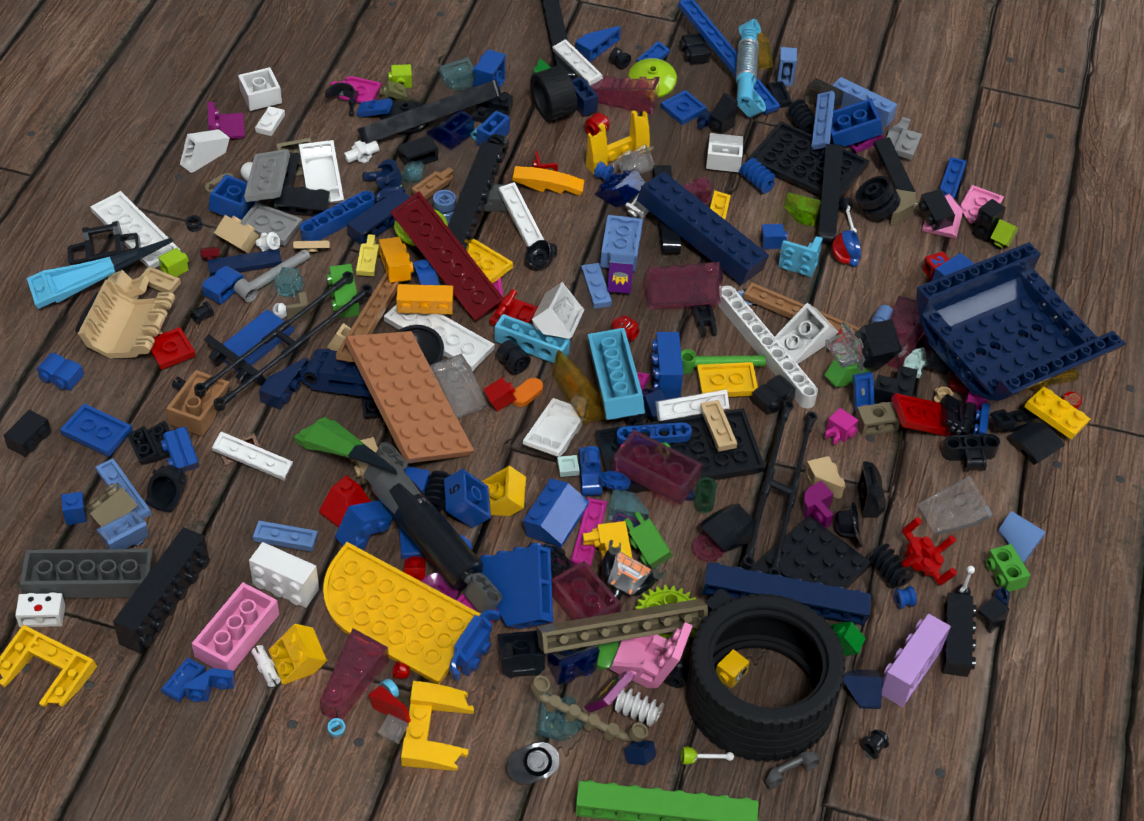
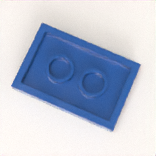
M85 403L60 428L62 435L108 457L125 440L127 434L133 431L132 425Z

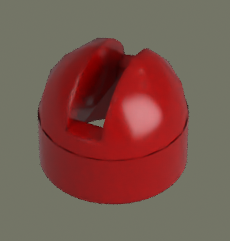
M397 661L392 672L393 678L403 680L409 677V666Z

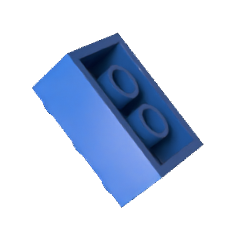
M871 98L833 111L830 136L833 144L845 147L883 134L881 119Z
M656 332V340H652V350L654 352H651V363L655 365L652 366V377L656 380L653 382V388H661L665 400L681 397L683 381L679 332Z

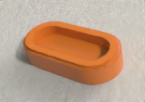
M538 378L527 379L515 389L514 395L517 400L512 403L517 407L528 405L543 392L542 381Z

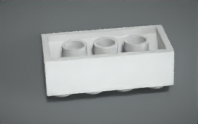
M561 282L545 293L532 318L533 325L543 334L570 339L575 332L584 309L564 283Z

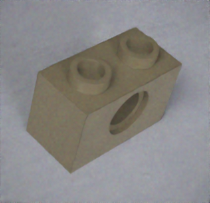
M882 402L857 407L855 418L858 419L857 426L861 436L898 431L900 420L893 402Z

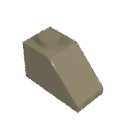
M895 189L901 201L897 210L891 214L890 225L894 226L912 217L913 210H917L918 200L915 199L916 192Z

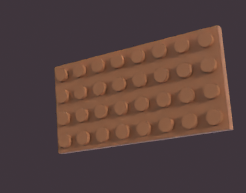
M412 331L346 337L344 342L407 464L472 455L474 449Z

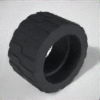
M557 65L534 73L531 76L530 88L533 100L540 115L546 121L551 122L575 113L577 109L576 91L570 76L563 67Z

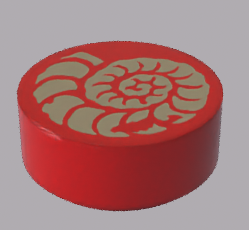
M1067 392L1063 396V400L1069 402L1074 408H1080L1082 398L1078 393Z

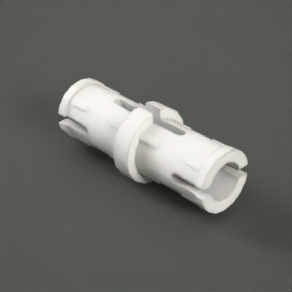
M263 645L256 646L259 653L255 648L252 649L251 653L258 664L257 669L263 674L267 685L274 687L273 680L276 681L277 685L281 681L274 669L275 664L272 659H269Z

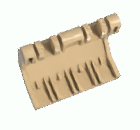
M112 279L105 280L78 335L86 347L110 359L137 357L138 354H148L155 342L153 337L158 336L168 314L166 310L171 308L175 295L171 292H160L156 298L133 300L120 293Z

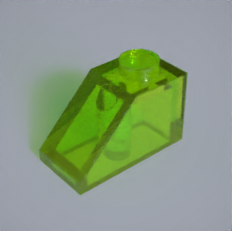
M787 192L785 208L797 223L814 227L819 214L821 200Z

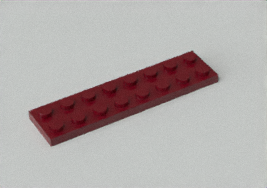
M420 191L390 212L447 286H453L454 296L475 322L499 306L503 299L502 295Z

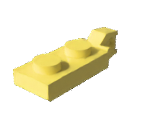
M368 234L367 243H363L360 246L356 275L375 276L379 253V244H375V235Z

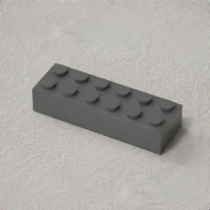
M153 549L26 550L20 587L23 594H48L54 592L62 593L63 598H130L154 567L156 561Z

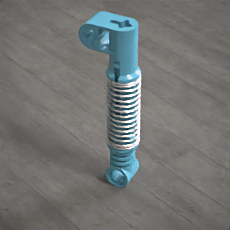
M752 19L739 26L741 40L738 44L736 83L738 84L737 106L749 118L766 110L764 100L754 90L757 81L759 55L757 35L761 33L760 25L756 19Z

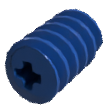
M751 158L740 167L739 173L756 186L757 189L761 190L762 193H768L774 187L775 174L771 173L768 169L766 170V167L762 166V163L758 162L756 158Z

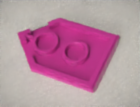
M354 76L346 77L345 80L340 81L341 83L352 85L355 90L359 91L358 98L355 101L357 103L376 100L382 86L380 82ZM337 81L331 82V83H330V86L333 85V84H335V83H340V82H337ZM338 96L340 99L349 101L350 99L346 96Z

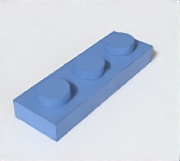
M599 263L581 265V272L593 308L610 307L612 301Z
M258 521L253 541L313 552L318 538V531Z

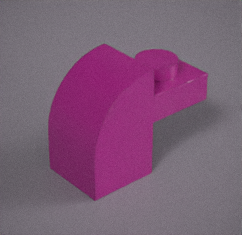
M822 481L810 486L806 490L802 504V514L805 519L808 516H813V519L825 528L831 526L833 513L828 509L832 503L833 493Z

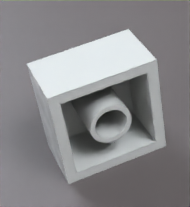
M270 67L238 75L240 91L250 111L282 103L281 89Z

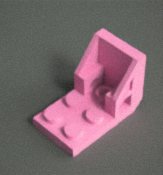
M685 622L680 629H675L672 638L669 637L668 640L657 634L621 640L609 669L618 674L630 670L634 675L632 681L646 688H658L680 661L692 625Z

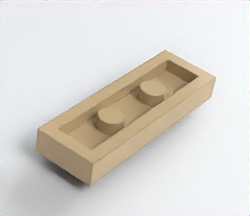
M714 400L700 403L701 412L718 452L737 448V441L720 401Z

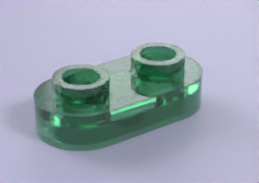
M702 477L697 482L694 506L699 512L708 513L714 508L717 484L713 478Z

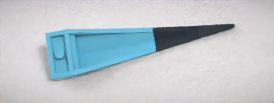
M168 238L135 250L90 262L43 270L27 278L34 303L38 309L55 301L58 303L172 243L173 239Z

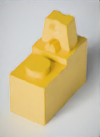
M625 521L597 524V528L592 529V532L583 533L582 535L583 546L594 545L599 548V551H601V561L609 548L610 540H613L612 547L615 548L621 543L620 552L632 558Z

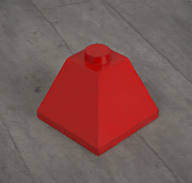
M346 475L331 487L319 509V514L339 528L348 506L371 501L362 487Z

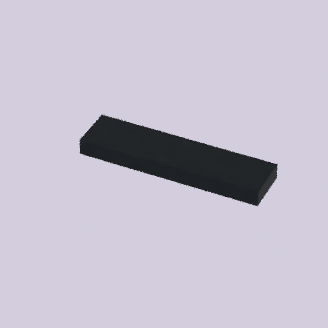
M890 137L874 141L875 150L894 189L915 192Z

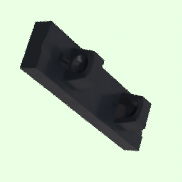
M210 334L204 338L207 346L212 350L208 357L215 365H218L223 359L231 364L239 358L238 355ZM245 360L235 366L239 370L235 378L241 384L258 372L257 369ZM263 374L254 380L260 387L266 381Z

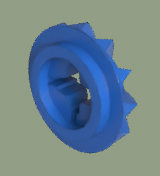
M617 471L603 472L599 476L601 485L607 486L608 489L623 491V489H628L631 484V480L626 475Z

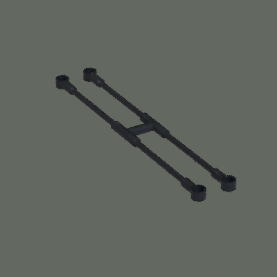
M349 271L344 272L342 278L334 283L333 287L292 318L285 320L264 336L259 343L217 375L210 377L204 383H197L194 386L195 395L198 397L205 396L206 390L214 385L220 377L261 346L268 344L275 337L286 343L288 347L278 357L235 390H231L222 398L214 399V409L216 411H223L226 404L235 398L237 393L281 359L292 354L310 340L311 336L351 305L359 302L364 297H370L372 295V286L369 284L363 285L361 291L353 296L352 300L296 341L283 333L295 320L332 292L340 289L345 284H351L353 282V273Z
M784 400L780 406L782 410L781 423L770 466L767 468L761 491L762 497L751 541L747 547L745 557L740 562L741 567L745 570H750L755 564L753 559L754 546L766 498L769 496L770 488L788 495L776 555L773 558L771 569L767 572V574L781 575L779 571L781 551L791 509L794 507L798 491L799 476L809 434L812 431L814 422L818 418L817 414L813 411H809L804 417L806 422L805 434L791 486L788 487L773 480L774 466L785 422H787L789 413L794 407L790 400Z

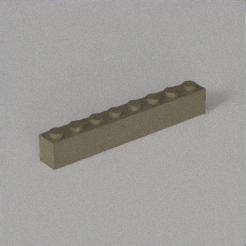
M701 599L536 626L539 648L546 654L674 632L676 628L680 629L685 622L692 625V628H697L702 623V620L708 616V605Z

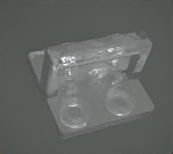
M644 145L633 152L632 150L624 152L621 156L617 157V161L613 165H619L624 179L653 170V165L655 164L650 151L654 147Z
M843 322L841 323L842 334L825 340V346L842 368L854 364L859 371H863V363L865 362L862 354L863 343L860 338L857 339L853 329Z

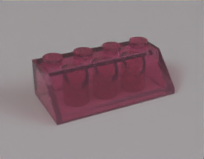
M720 262L648 268L647 292L649 309L721 303L723 274Z

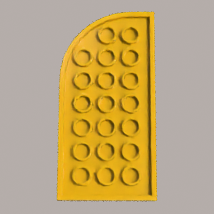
M348 542L344 544L330 563L324 579L323 593L327 610L334 623L344 633L396 662L399 661L407 664L410 670L439 685L450 671L449 664L454 656V645L474 615H481V613Z

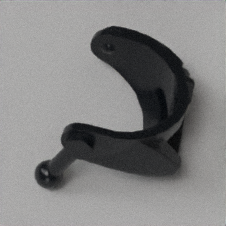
M340 82L331 85L326 90L325 97H349V115L353 116V105L358 98L359 91L355 90L348 83Z

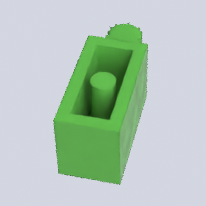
M637 511L635 517L641 523L640 525L634 527L629 518L624 520L632 536L629 540L635 549L639 548L642 552L640 558L645 566L650 565L654 569L657 564L661 565L674 555L654 523L650 519L645 521L641 513Z

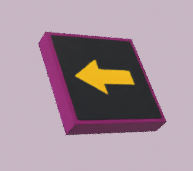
M628 670L609 678L584 708L588 712H593L609 706L634 678L633 673Z

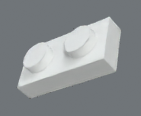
M269 106L256 125V132L272 136L284 118L285 110Z

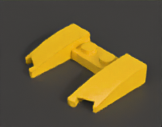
M634 110L631 111L629 136L607 145L606 129L603 123L598 125L599 133L592 136L590 133L588 134L586 167L593 174L600 161L608 166V162L633 153L636 157L650 151V131L648 116L645 111H643L642 116H637L638 113Z
M22 625L0 656V674L3 677L0 680V684L6 687L31 658L35 656L62 670L39 702V705L47 707L48 703H59V706L63 707L81 689L98 666L93 659Z
M413 681L409 710L411 722L407 723L403 742L402 766L450 771L458 770L455 762L460 755L467 758L469 749L428 741L432 710L474 714L473 705L468 706L465 699L468 697L466 691L434 683Z

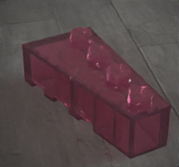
M602 76L603 79L591 85V88L599 96L598 103L641 113L645 111L647 114L653 115L658 102L660 77H654L653 79H647L646 77H639V79H631L630 77L617 79L615 76Z
M900 295L898 296L891 320H893L902 352L886 363L896 368H899V365L902 366L905 358L911 353L925 333L919 319L917 301Z
M354 628L352 629L321 696V714L331 720L334 718L344 719L389 662L387 646Z

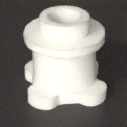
M274 232L268 234L261 233V237L256 240V245L262 251L276 250L280 246V238Z

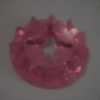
M708 534L698 536L693 542L694 555H697L699 560L704 559L708 563L710 560L716 562L718 558L723 557L724 551ZM705 547L712 548V552L705 550Z

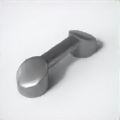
M803 752L785 763L773 767L767 776L766 784L770 789H774L784 781L783 773L803 764L806 770H811L821 762V759L815 752Z

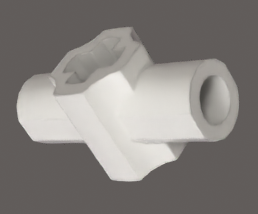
M357 141L351 147L352 150L344 153V157L347 163L356 160L366 163L372 157V154L379 152L380 149L376 141L368 144Z

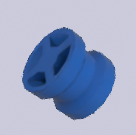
M600 161L595 168L594 177L603 178V181L609 182L614 172V166H607L604 162Z
M908 586L904 590L900 588L894 590V601L898 609H903L905 606H916L917 597L912 586Z

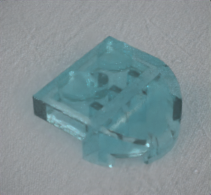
M469 57L439 66L438 70L448 88L464 90L473 87L475 79L473 74L474 67Z
M569 695L560 698L561 702L569 706L576 703V700ZM539 702L536 734L557 741H564L573 737L583 727L584 722L578 719L574 722H568L564 718V712L556 710L554 713L546 711L545 703Z

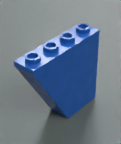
M532 543L527 548L515 547L510 552L498 551L497 555L480 556L484 567L481 574L485 575L502 595V600L497 609L507 627L525 629L553 623L551 553L549 548L543 547L540 543Z

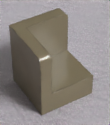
M306 292L298 293L299 303L286 305L287 320L308 306ZM309 311L298 319L310 318Z

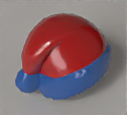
M845 230L835 237L831 245L833 257L842 264H850L853 267L858 266L859 259L862 256L857 233L853 230Z

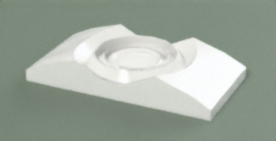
M334 141L299 144L305 186L313 190L324 189L330 191V204L343 202L344 197Z
M552 398L524 438L523 444L558 457L567 450L573 436L579 432L588 414V410Z

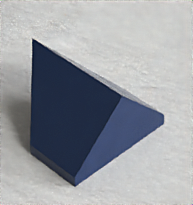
M856 669L845 673L843 681L859 704V708L881 709L883 677L879 671Z

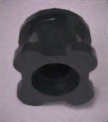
M873 730L869 738L865 736L860 744L861 748L869 753L873 759H877L881 750L889 746V738L884 731Z

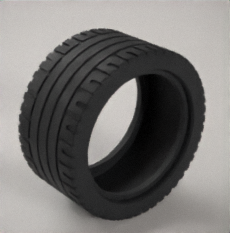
M758 593V595L749 594L748 596L743 595L739 596V598L730 599V601L717 606L715 610H712L702 620L692 643L686 681V699L694 723L697 724L698 729L703 732V735L710 739L709 741L717 744V747L726 750L727 753L732 752L739 758L744 757L747 760L754 759V761L759 762L761 760H764V762L774 760L775 762L781 759L786 760L790 759V757H796L799 753L811 749L815 743L821 740V737L825 735L832 721L843 684L845 655L834 629H831L832 626L828 622L826 623L822 616L818 615V612L811 610V607L803 605L802 602L794 601L789 597L784 598L781 595L774 596V594L765 595L764 593ZM745 648L772 649L792 658L803 668L812 683L813 692L798 703L785 707L768 708L756 706L732 694L720 681L715 666L733 649L735 651Z

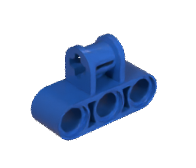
M579 447L581 495L602 496V485L599 481L601 474L599 447Z

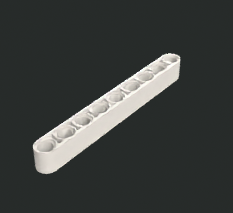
M731 286L721 287L718 297L720 309L756 353L765 355L766 365L775 376L781 374L796 388L794 399L803 408H812L816 402L817 387L738 292Z

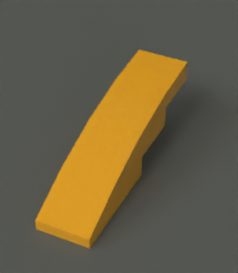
M515 166L513 169L512 181L540 192H544L546 188L559 194L566 190L580 196L583 192L584 180L569 174L535 167Z

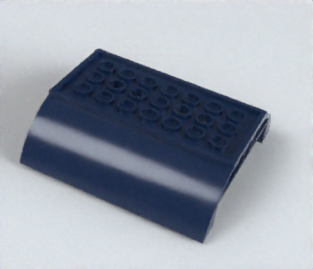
M1030 242L917 287V310L921 325L928 338L927 343L973 395L977 394L989 400H1003L1115 351L1126 344L1114 331L1097 337L1034 270L1041 254Z

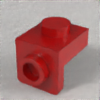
M419 556L405 558L404 572L422 581L426 573V558Z

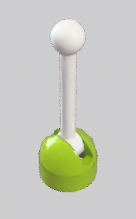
M682 747L681 763L682 765L693 764L697 758H720L732 761L734 754L732 752L726 754H698L694 748Z

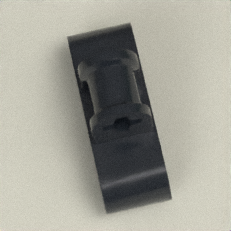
M994 434L951 435L946 437L941 455L948 461H962L965 472L970 471V469L985 471L987 459H993L996 456L1000 439Z

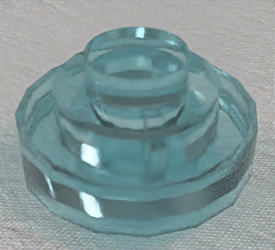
M421 160L411 161L403 168L404 171L401 177L405 182L409 180L417 182L423 177L422 173L425 165Z

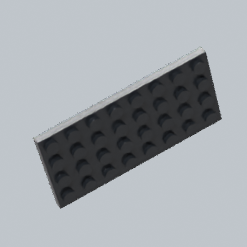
M744 408L724 411L737 441V448L719 452L703 414L628 425L689 424L692 428L690 440L687 442L668 443L671 447V455L667 459L656 457L655 449L658 444L622 446L617 443V431L621 427L595 430V437L605 471L623 473L631 480V484L626 490L611 489L612 495L616 496L671 487L672 484L690 482L692 484L765 472V465ZM666 431L659 432L661 436L669 435ZM646 432L639 434L643 438L650 436Z

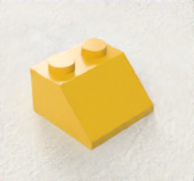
M508 466L482 481L489 487L491 515L511 516L524 509L526 476Z

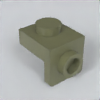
M387 80L379 91L381 99H388L389 96L396 99L407 97L405 86Z

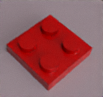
M181 327L153 337L155 342L150 353L160 370L196 357L195 350Z

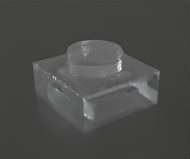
M388 714L378 734L399 744L409 724Z

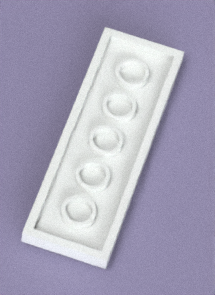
M121 191L90 206L91 212L104 225L119 221L122 234L137 233L140 237L141 247L168 239ZM135 239L124 241V245L128 249L134 248ZM172 242L140 259V261L147 268L149 266L156 268L160 266L159 256L178 247Z
M396 304L384 315V321L399 330L409 325H425L434 329L443 340L444 356L470 371H473L495 349V344L442 314L397 313Z

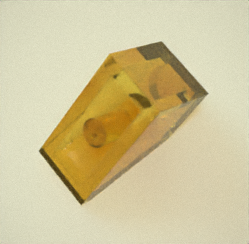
M761 32L757 35L759 43L758 70L773 67L770 42L765 33Z

